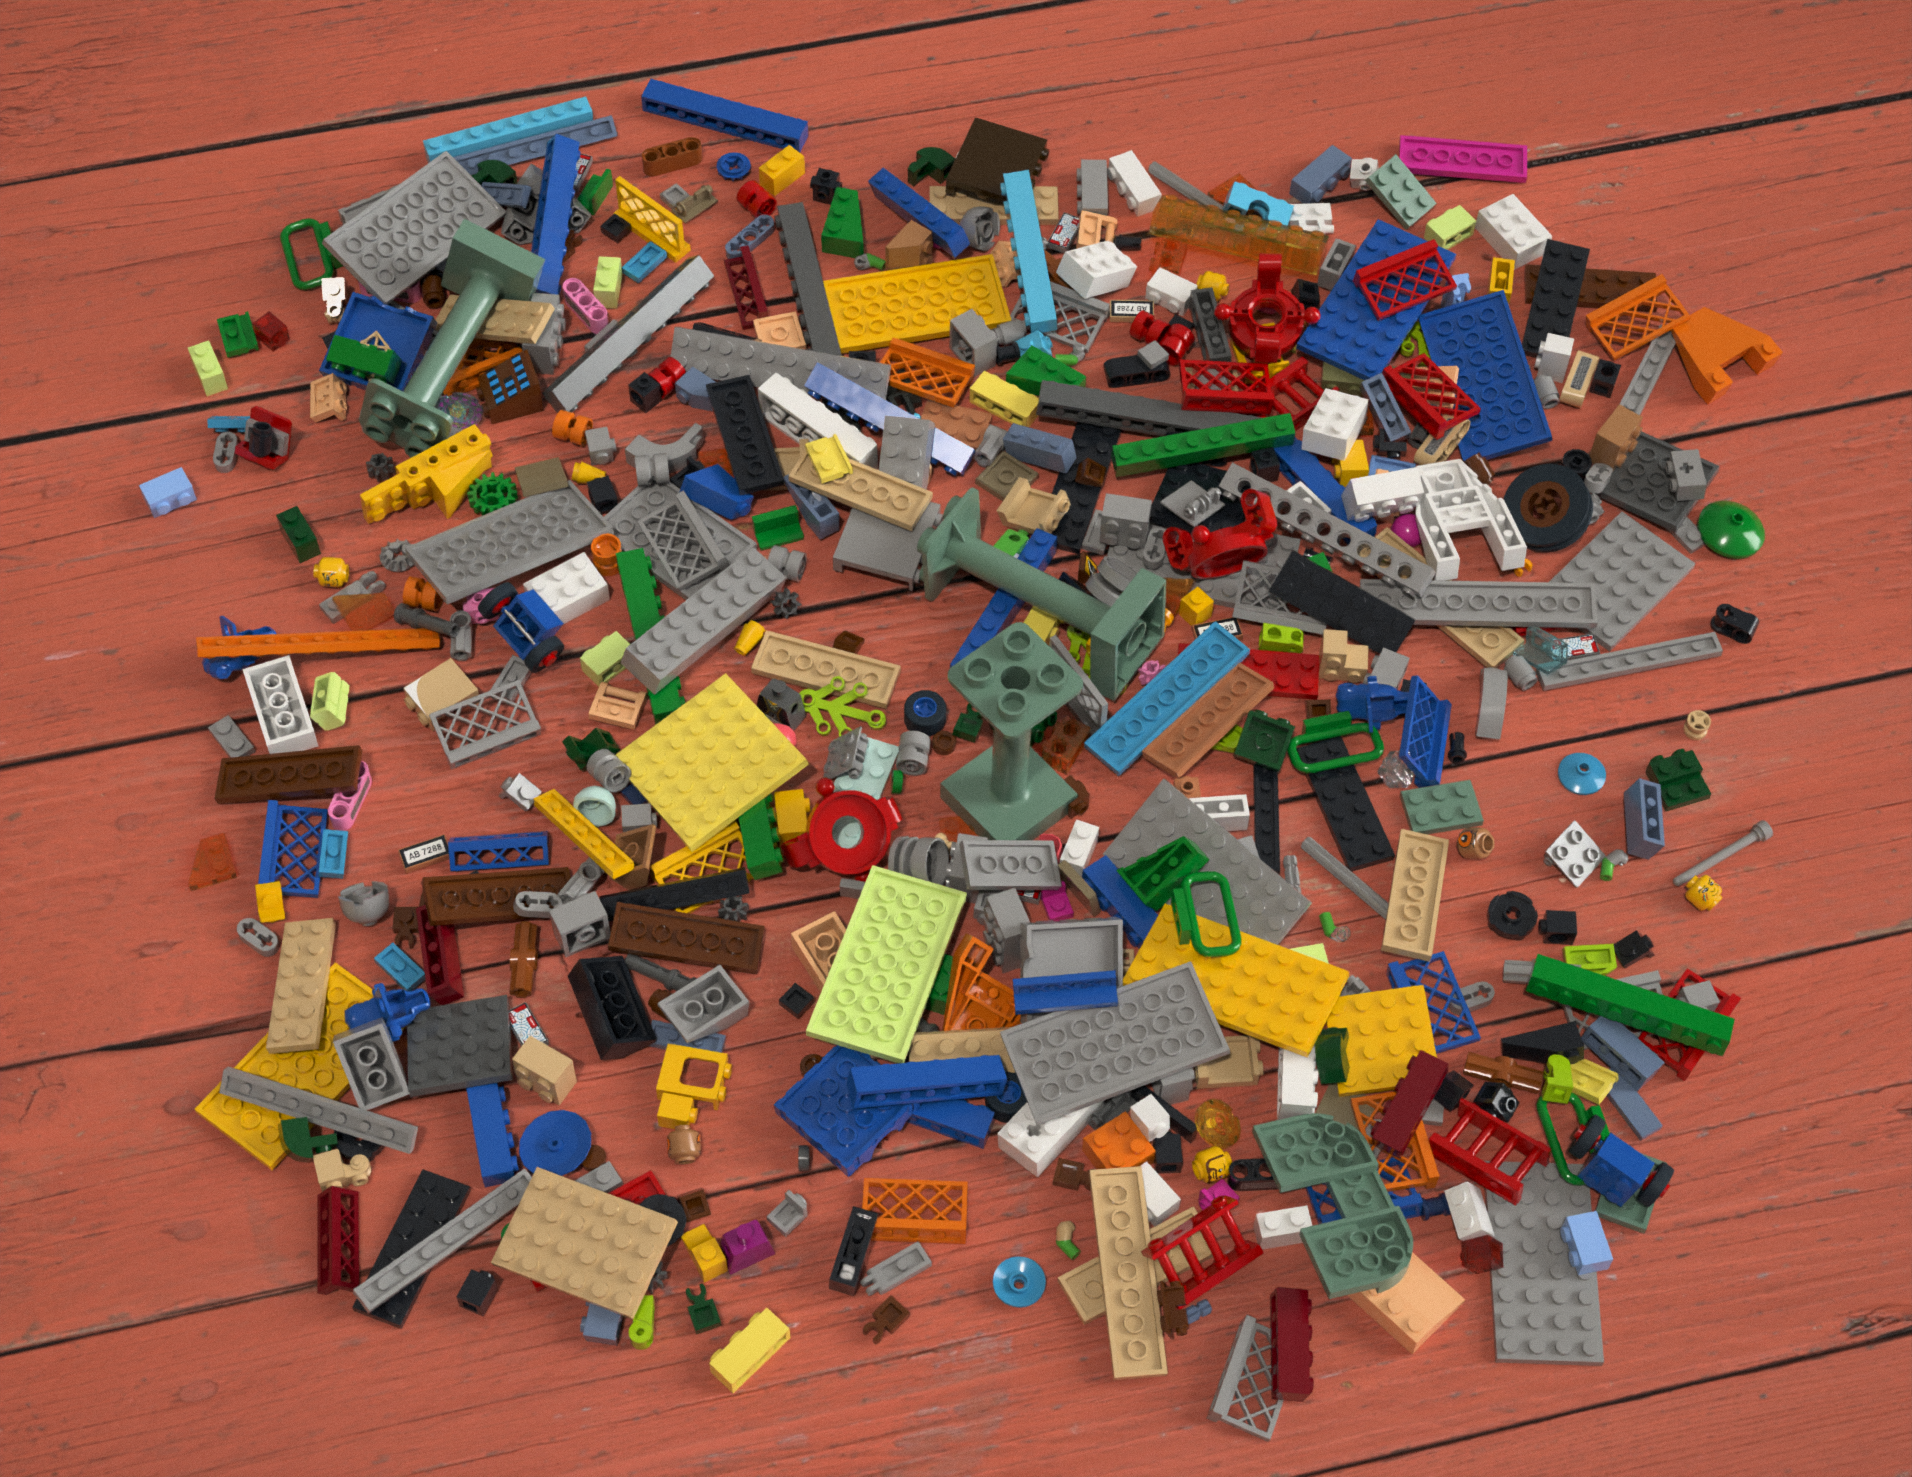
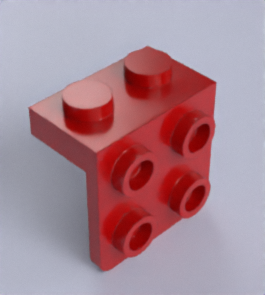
M254 406L251 408L250 418L259 422L269 423L273 428L289 434L287 454L282 457L271 452V454L265 457H256L249 451V442L244 440L235 446V454L248 461L258 463L264 468L274 470L289 459L292 422L283 416L259 406Z

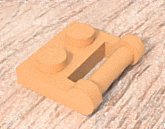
M1082 210L1079 217L1076 249L1100 243L1101 226L1106 228L1105 241L1109 240L1113 243L1114 231L1118 223L1117 219Z
M601 682L588 713L589 719L635 730L643 706L647 702L648 693L643 691L637 693ZM607 695H610V696H614V697H618V698H622V699L634 701L635 704H634V703H630V702H626V701H622V700H617V699L609 698V697H606V696H607Z

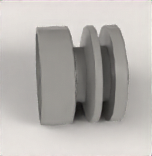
M897 837L890 848L888 870L943 885L946 880L947 864L949 863L948 848L941 838Z

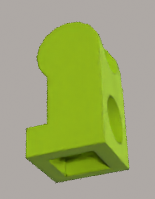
M1263 623L1259 634L1258 650L1302 653L1304 633L1302 630L1293 627Z
M1554 1054L1548 1058L1543 1072V1077L1546 1081L1542 1090V1100L1568 1104L1573 1090L1570 1062L1566 1057Z
M644 1295L634 1316L633 1324L628 1331L632 1346L638 1350L647 1349L653 1343L655 1309L653 1295Z

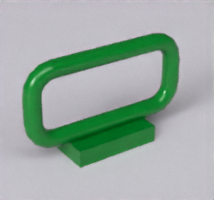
M302 219L287 225L280 234V241L292 283L299 290H310L321 286L322 278H332L334 274L333 266L335 269L343 267L322 244L323 239L333 233L328 221L320 224L315 219ZM312 227L325 273L320 277L303 282L299 276L289 235L297 230Z
M1344 711L1303 720L1302 734L1290 740L1287 752L1293 766L1303 773H1315L1376 760L1383 754L1384 743L1374 726L1373 732L1369 733L1368 723L1351 724L1352 717L1350 712ZM1358 732L1368 733L1375 746V749L1370 752L1312 764L1303 763L1296 749L1300 744Z
M1215 871L1195 872L1185 876L1180 883V889H1173L1171 907L1179 945L1189 944L1191 939L1194 950L1205 957L1228 956L1236 953L1241 946L1242 939L1227 878ZM1215 881L1219 884L1232 939L1230 945L1207 947L1202 943L1190 890L1192 883Z
M1571 1093L1568 1102L1573 1105L1580 1125H1585L1593 1115H1597L1605 1121L1600 1105L1590 1106L1586 1111L1581 1099L1576 1094ZM1541 1095L1536 1104L1537 1112L1558 1172L1566 1182L1572 1185H1586L1582 1179L1577 1177L1578 1175L1572 1174L1568 1169L1547 1110V1104L1551 1101L1542 1100ZM1605 1124L1599 1140L1603 1141L1610 1134L1607 1124Z

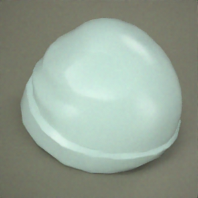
M586 787L575 796L573 801L574 808L594 826L607 825L615 817V799L610 791L604 787Z

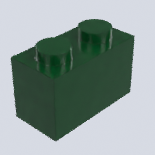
M298 506L276 515L280 531L299 563H303L321 554L317 538Z

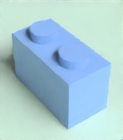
M182 467L139 485L142 496L154 518L197 500L193 487Z
M1597 1211L1566 1217L1560 1228L1563 1242L1568 1244L1570 1250L1568 1253L1571 1266L1576 1268L1577 1274L1582 1275L1609 1269L1613 1257Z

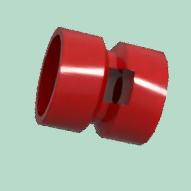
M755 180L746 182L739 189L736 196L737 202L755 218L760 215L770 216L777 205V200Z
M1142 310L1133 320L1129 334L1139 341L1145 339L1147 345L1155 340L1159 343L1171 325L1160 318L1155 320L1154 315Z
M1172 324L1158 343L1169 354L1168 365L1175 366L1179 364L1180 359H1183L1186 351L1195 342V337L1191 330L1182 324Z
M668 357L659 364L658 368H654L649 372L648 375L660 384L661 398H665L674 390L675 383L686 371L679 361L673 357Z

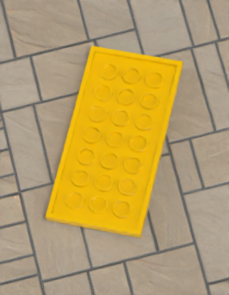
M993 254L823 281L841 354L849 353V351L889 346L893 337L910 343L950 336V320L970 309H973L977 315L982 316L985 325L990 330L997 328L999 324L1011 321Z
M1164 904L1125 974L1123 986L1191 961L1218 1024L1308 1058L1349 978V971L1241 931V946L1236 953L1228 956L1205 957L1194 950L1191 939L1189 944L1179 945L1171 905ZM1196 915L1201 941L1205 946L1219 947L1231 944L1232 939L1228 926Z
M334 963L329 971L319 1049L269 1054L266 1049L267 1033L234 1069L338 1101L351 1086L333 1044L334 1035L349 1030L348 1025L345 1023V1010L354 1004L363 1003L373 998V989L340 965ZM220 1082L195 1108L196 1113L270 1170H273L287 1155L280 1143L278 1124L281 1120L295 1119V1117L220 1094ZM308 1122L309 1131L315 1125L314 1123Z

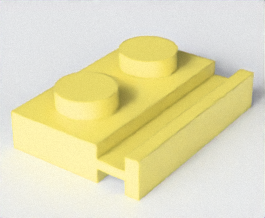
M833 434V437L830 438L824 437L805 444V450L822 484L841 478L847 473L853 474V468L836 434Z
M1587 1059L1570 1064L1573 1081L1572 1093L1598 1105L1611 1091L1613 1084L1619 1080L1618 1073Z

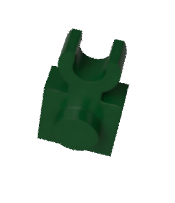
M969 703L965 714L960 713L952 735L975 743L983 724V720H981L983 716L979 712L973 711L971 709L972 705Z
M702 1283L699 1284L701 1293L697 1296L692 1295L689 1288L686 1289L688 1301L694 1304L687 1308L696 1334L721 1326L713 1298L705 1301L707 1293Z

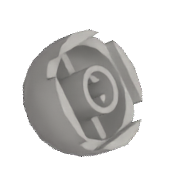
M978 206L969 209L959 224L963 227L968 237L969 246L981 251H986L993 247L995 242L991 241L1000 232L999 215L997 212H993V208Z
M371 881L372 886L364 887V883H358L340 892L341 896H338L340 907L347 919L355 923H362L363 926H371L383 917L389 908L388 887L383 882Z

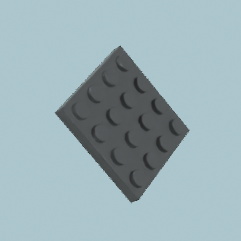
M1641 432L1636 439L1638 444L1634 451L1626 454L1627 458L1620 468H1615L1605 489L1596 495L1677 532L1699 500L1676 501L1675 493L1670 491L1671 476L1666 473V461H1669L1671 451H1682V449ZM1701 458L1707 489L1717 475L1719 466Z
M507 995L429 1007L428 1010L422 1011L415 1016L414 1020L407 1025L408 1092H410V1097L513 1080L509 1000Z

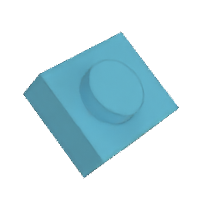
M1039 330L1016 341L1020 350V357L1031 345L1052 356V342L1047 335L1044 336Z

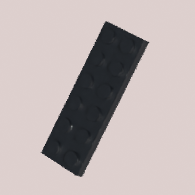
M1547 239L1522 340V347L1526 356L1537 358V355H1541L1538 354L1541 341H1546L1548 333L1570 337L1590 249Z
M750 375L706 384V391L739 494L745 495L783 486L784 478Z
M1294 550L1289 554L1269 589V592L1336 630L1347 631V636L1368 646V648L1381 654L1383 648L1397 652L1415 622V618Z
M1341 736L1296 748L1301 761L1306 764L1350 756ZM1355 765L1315 773H1305L1345 866L1353 872L1394 860V851Z
M422 1169L366 1280L457 1217L471 1192L470 1186ZM432 1268L370 1313L365 1310L358 1299H356L352 1307L353 1310L402 1329Z

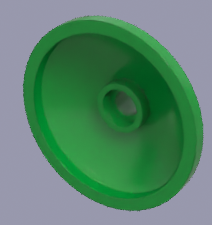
M1726 500L1715 501L1708 504L1698 517L1697 528L1702 540L1710 549L1722 556L1734 559L1748 558L1756 554L1764 543L1765 530L1761 520L1752 510L1740 503Z

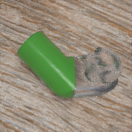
M1324 912L1319 915L1325 936L1337 942L1347 941L1351 935V931L1347 926H1335L1330 912Z

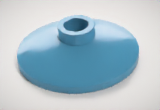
M1573 753L1566 756L1560 762L1558 778L1568 791L1578 795H1591L1603 787L1606 780V771L1603 764L1596 757L1586 753Z
M1017 1256L1004 1260L996 1268L993 1275V1288L997 1297L1003 1303L1012 1307L1022 1308L1036 1303L1045 1290L1046 1279L1042 1268L1035 1261L1026 1257ZM1020 1282L1024 1287L1017 1289L1014 1284Z

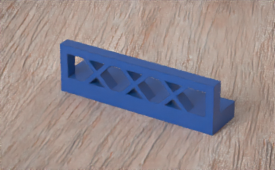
M548 831L451 837L448 841L450 871L549 865ZM532 846H542L543 859L531 858L527 854L528 850ZM507 848H514L521 855L515 861H508L502 854ZM489 849L496 857L491 862L484 863L477 856L482 850ZM465 851L472 857L466 864H455V852ZM500 858L502 862H496V860Z
M1115 970L1013 979L1015 1015L1118 1006Z

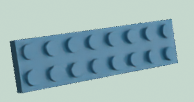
M1215 621L1086 740L1084 747L1115 774L1120 776L1142 755V750L1238 663H1241L1250 654V649Z

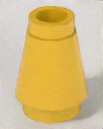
M582 461L581 463L575 462L571 480L577 481V484H587V482L595 478L606 477V471H602Z
M750 620L748 624L745 623L734 650L738 654L746 656L763 639L764 627L753 620Z

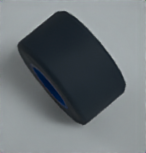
M920 690L911 694L904 704V723L909 731L925 733L929 737L940 732L946 723V703L938 693L930 690Z
M1005 1072L1007 1081L1003 1095L985 1097V1105L995 1112V1119L1008 1123L1027 1103L1016 1073Z

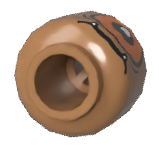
M1485 828L1463 829L1457 839L1458 850L1466 859L1487 858L1494 849V838Z
M690 1125L676 1126L675 1131L667 1135V1154L671 1160H675V1164L694 1163L695 1159L701 1155L700 1134L696 1130L690 1129Z

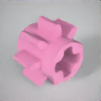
M1158 660L1144 663L1142 668L1138 669L1141 685H1147L1166 666H1160Z

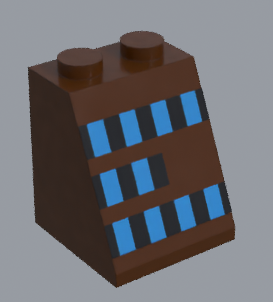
M528 350L514 355L478 377L477 395L479 400H484V403L481 404L485 417L489 416L491 424L544 411L539 381Z

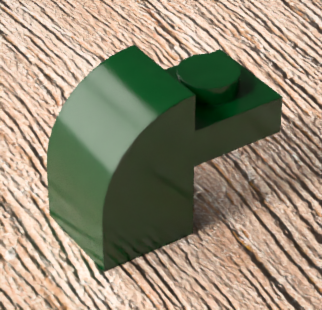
M926 147L916 152V162H912L907 170L908 183L914 187L929 175L942 184L946 181L956 158L937 147Z
M486 160L478 163V173L472 175L481 186L483 182L518 183L516 171L499 160Z
M599 728L593 729L583 740L568 735L562 741L567 749L566 754L571 760L575 761L582 771H587L588 760L596 751L608 749L613 754L620 751L610 732Z
M1331 1027L1322 1029L1321 1035L1318 1036L1315 1042L1316 1063L1321 1084L1347 1081L1350 1069L1346 1054L1349 1039L1347 1028Z
M307 1117L281 1120L278 1124L281 1146L284 1152L293 1160L304 1163L311 1162L313 1151H316V1155L328 1152L338 1144L336 1133L310 1137Z

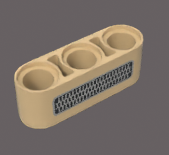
M1578 350L1562 390L1560 402L1581 408L1600 357Z
M1444 414L1443 418L1446 421H1449L1453 419L1454 416ZM1467 419L1446 430L1444 436L1438 440L1429 434L1417 450L1414 462L1418 465L1446 461L1468 432L1471 424L1470 420Z

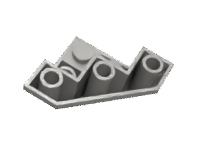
M532 163L517 183L532 187L526 208L507 207V213L505 214L501 234L519 245L533 241L543 170ZM574 196L570 205L572 214L568 220L567 227H569V230H574L575 234L581 231L592 215Z

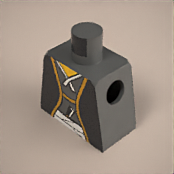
M773 678L760 692L757 707L774 723L787 725L795 731L806 718L801 695L788 687L784 681Z

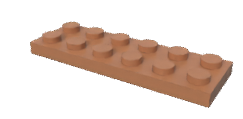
M1238 663L1142 750L1143 757L1179 779L1274 689L1273 682L1245 665Z

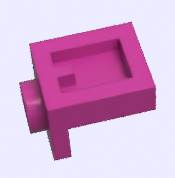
M1064 881L1061 882L1062 886L1058 890H1041L1040 899L1048 920L1060 921L1073 917L1074 912L1066 894V884Z
M1221 1179L1208 1190L1205 1188L1200 1190L1198 1203L1201 1209L1204 1210L1211 1205L1213 1199L1219 1196L1226 1195L1237 1199L1238 1202L1240 1197L1224 1179Z

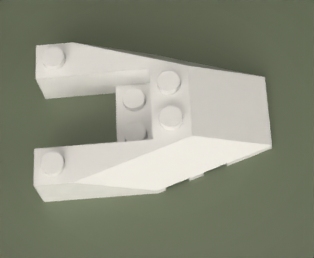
M1461 459L1417 466L1424 494L1416 504V522L1427 565L1435 571L1434 580L1445 581L1458 578L1460 557L1448 533L1475 528L1482 529L1502 571L1524 567L1527 546L1505 501L1502 498H1497L1492 493V488L1487 484H1482L1477 479L1478 475Z

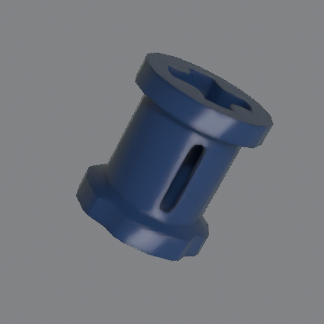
M1439 1193L1438 1197L1429 1199L1421 1197L1423 1200L1421 1212L1423 1221L1429 1220V1217L1450 1215L1449 1205L1444 1193Z

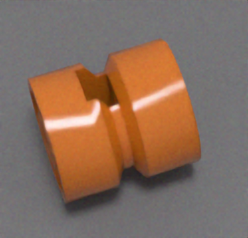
M560 410L553 422L552 436L563 441L570 439V442L573 444L585 446L587 444L585 430L593 429V420L582 415L575 417V414L572 412Z
M609 533L594 538L591 543L593 565L602 576L618 574L616 553L622 552L619 538Z
M409 576L403 590V603L416 608L422 605L423 609L437 612L443 601L440 595L428 581L425 583L423 578Z

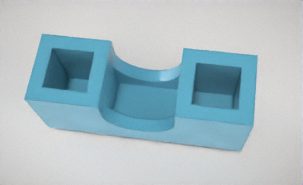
M1235 181L1227 193L1221 212L1242 220L1248 210H1255L1260 213L1263 219L1261 229L1280 237L1288 226L1294 206L1288 204L1285 200L1276 199L1263 191H1257L1244 183Z

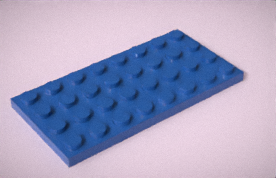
M1378 219L1320 307V320L1316 324H1309L1297 342L1296 349L1363 380L1382 373L1383 369L1391 362L1429 300L1378 321L1360 287L1356 288L1353 282L1354 275L1358 269L1428 241ZM1438 246L1437 251L1449 270L1456 259V254ZM1434 258L1425 262V267L1437 270L1438 265ZM1410 267L1406 269L1405 274L1417 278L1420 270ZM1422 271L1420 279L1432 283L1435 275ZM1391 275L1386 278L1385 282L1398 286L1400 278ZM1437 276L1435 285L1439 286L1443 278ZM1403 279L1400 287L1413 291L1415 283ZM1374 283L1366 285L1369 291L1376 294L1379 293L1381 286ZM1418 284L1415 292L1426 295L1429 293L1430 288ZM1383 287L1381 295L1393 299L1396 291ZM1398 292L1396 301L1406 303L1410 300L1411 296ZM1378 300L1377 306L1381 312L1390 309L1391 304Z
M1504 290L1419 316L1418 320L1431 360L1437 366H1457L1459 368L1457 385L1481 408L1479 414L1469 418L1471 423L1469 430L1458 444L1463 462L1478 452L1489 460L1553 441ZM1458 405V410H1470L1468 406Z

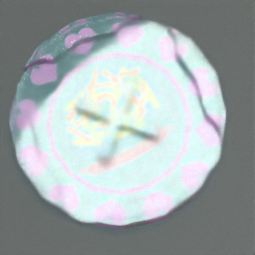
M454 392L449 396L444 395L439 400L438 409L447 413L453 419L452 426L464 429L474 424L478 425L482 420L483 409L474 396L467 393Z

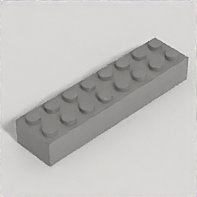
M754 547L751 548L625 649L621 664L655 695L776 596V591L780 593L787 577Z

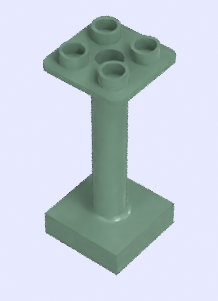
M464 219L452 238L441 286L460 296L404 391L378 379L372 378L369 380L359 418L365 434L377 442L385 443L389 440L403 447L410 458L448 439L453 419L447 413L434 406L496 299L531 301L532 294L536 293L545 259Z
M973 487L962 498L957 495L953 496L944 510V520L936 529L928 527L918 541L917 551L922 554L923 562L919 579L924 582L925 598L927 600L934 601L955 574L962 569L1091 635L1090 680L1101 695L1113 701L1117 699L1164 637L1166 579L1141 568L1115 603L1110 606L982 541L979 490Z
M1016 622L949 669L947 676L949 683L994 727L993 745L940 783V798L977 836L986 837L988 840H1034L1068 815V805L1078 795L1030 747L1031 728L1076 697L1083 689V680L1027 624Z

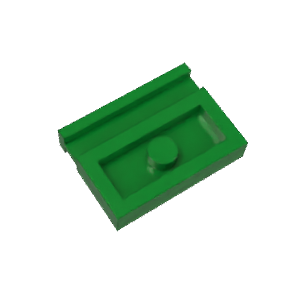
M248 311L244 315L239 316V314L217 319L227 358L248 353L251 349L259 350Z

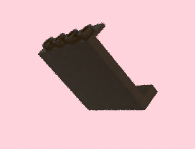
M975 117L946 178L945 192L954 195L958 187L1000 201H1007L1006 196H1002L1000 183L1004 182L1003 174L1029 170L1032 189H1034L1036 181L1034 179L1036 176H1040L1042 170L1041 163L1042 161L1046 162L1049 155V149H1047L1048 139Z

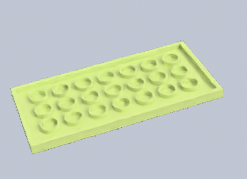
M872 865L807 1026L806 1036L895 1063H904L966 901L967 893Z

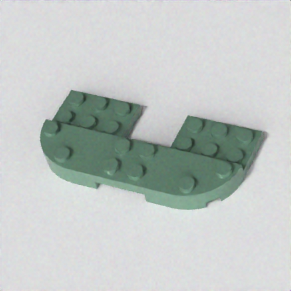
M1318 1113L1303 1114L1254 1125L1252 1133L1279 1192L1282 1193L1325 1183L1342 1219L1301 1228L1299 1234L1328 1298L1333 1299L1374 1288L1378 1294L1398 1284L1409 1268L1413 1252V1236L1400 1207L1394 1206L1377 1171L1379 1164L1362 1133L1348 1122L1344 1125L1334 1121V1116Z

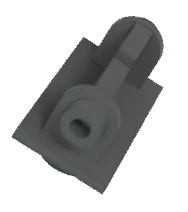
M1132 1091L1104 1100L1103 1108L1098 1113L1094 1112L1091 1115L1088 1125L1096 1130L1126 1111L1128 1113L1130 1107L1137 1103L1130 1096Z

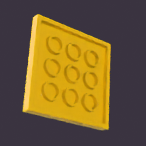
M1424 985L1339 996L1326 1021L1327 1029L1331 1027L1347 1028L1349 1033L1346 1054L1350 1069L1347 1081L1337 1083L1339 1097L1395 1090L1401 1077L1405 1078L1409 1072L1407 1065L1413 1055L1417 1057L1420 1050H1423L1437 1058Z

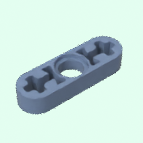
M769 215L758 216L727 242L725 246L726 257L728 259L741 257V246L749 245L750 252H752L773 234L775 229L774 219ZM748 235L756 237L752 241H747L744 239Z

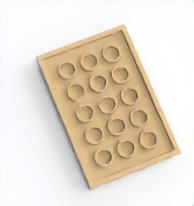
M537 1167L491 1263L496 1267L633 1320L678 1222L672 1217Z

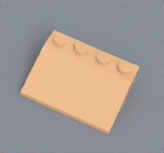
M1413 1252L1405 1276L1391 1289L1377 1294L1374 1288L1348 1295L1411 1354L1465 1302L1461 1295Z

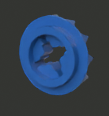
M737 152L727 153L717 161L718 174L722 175L724 180L731 178L732 181L735 178L742 180L743 176H748L751 169L749 159Z

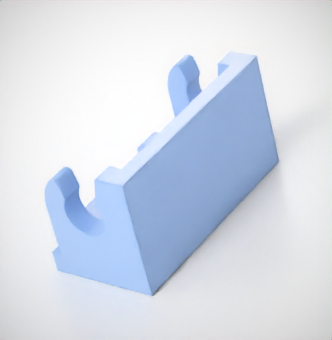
M1468 273L1452 276L1457 284V288L1443 294L1442 308L1463 302L1465 293H1470L1471 284Z

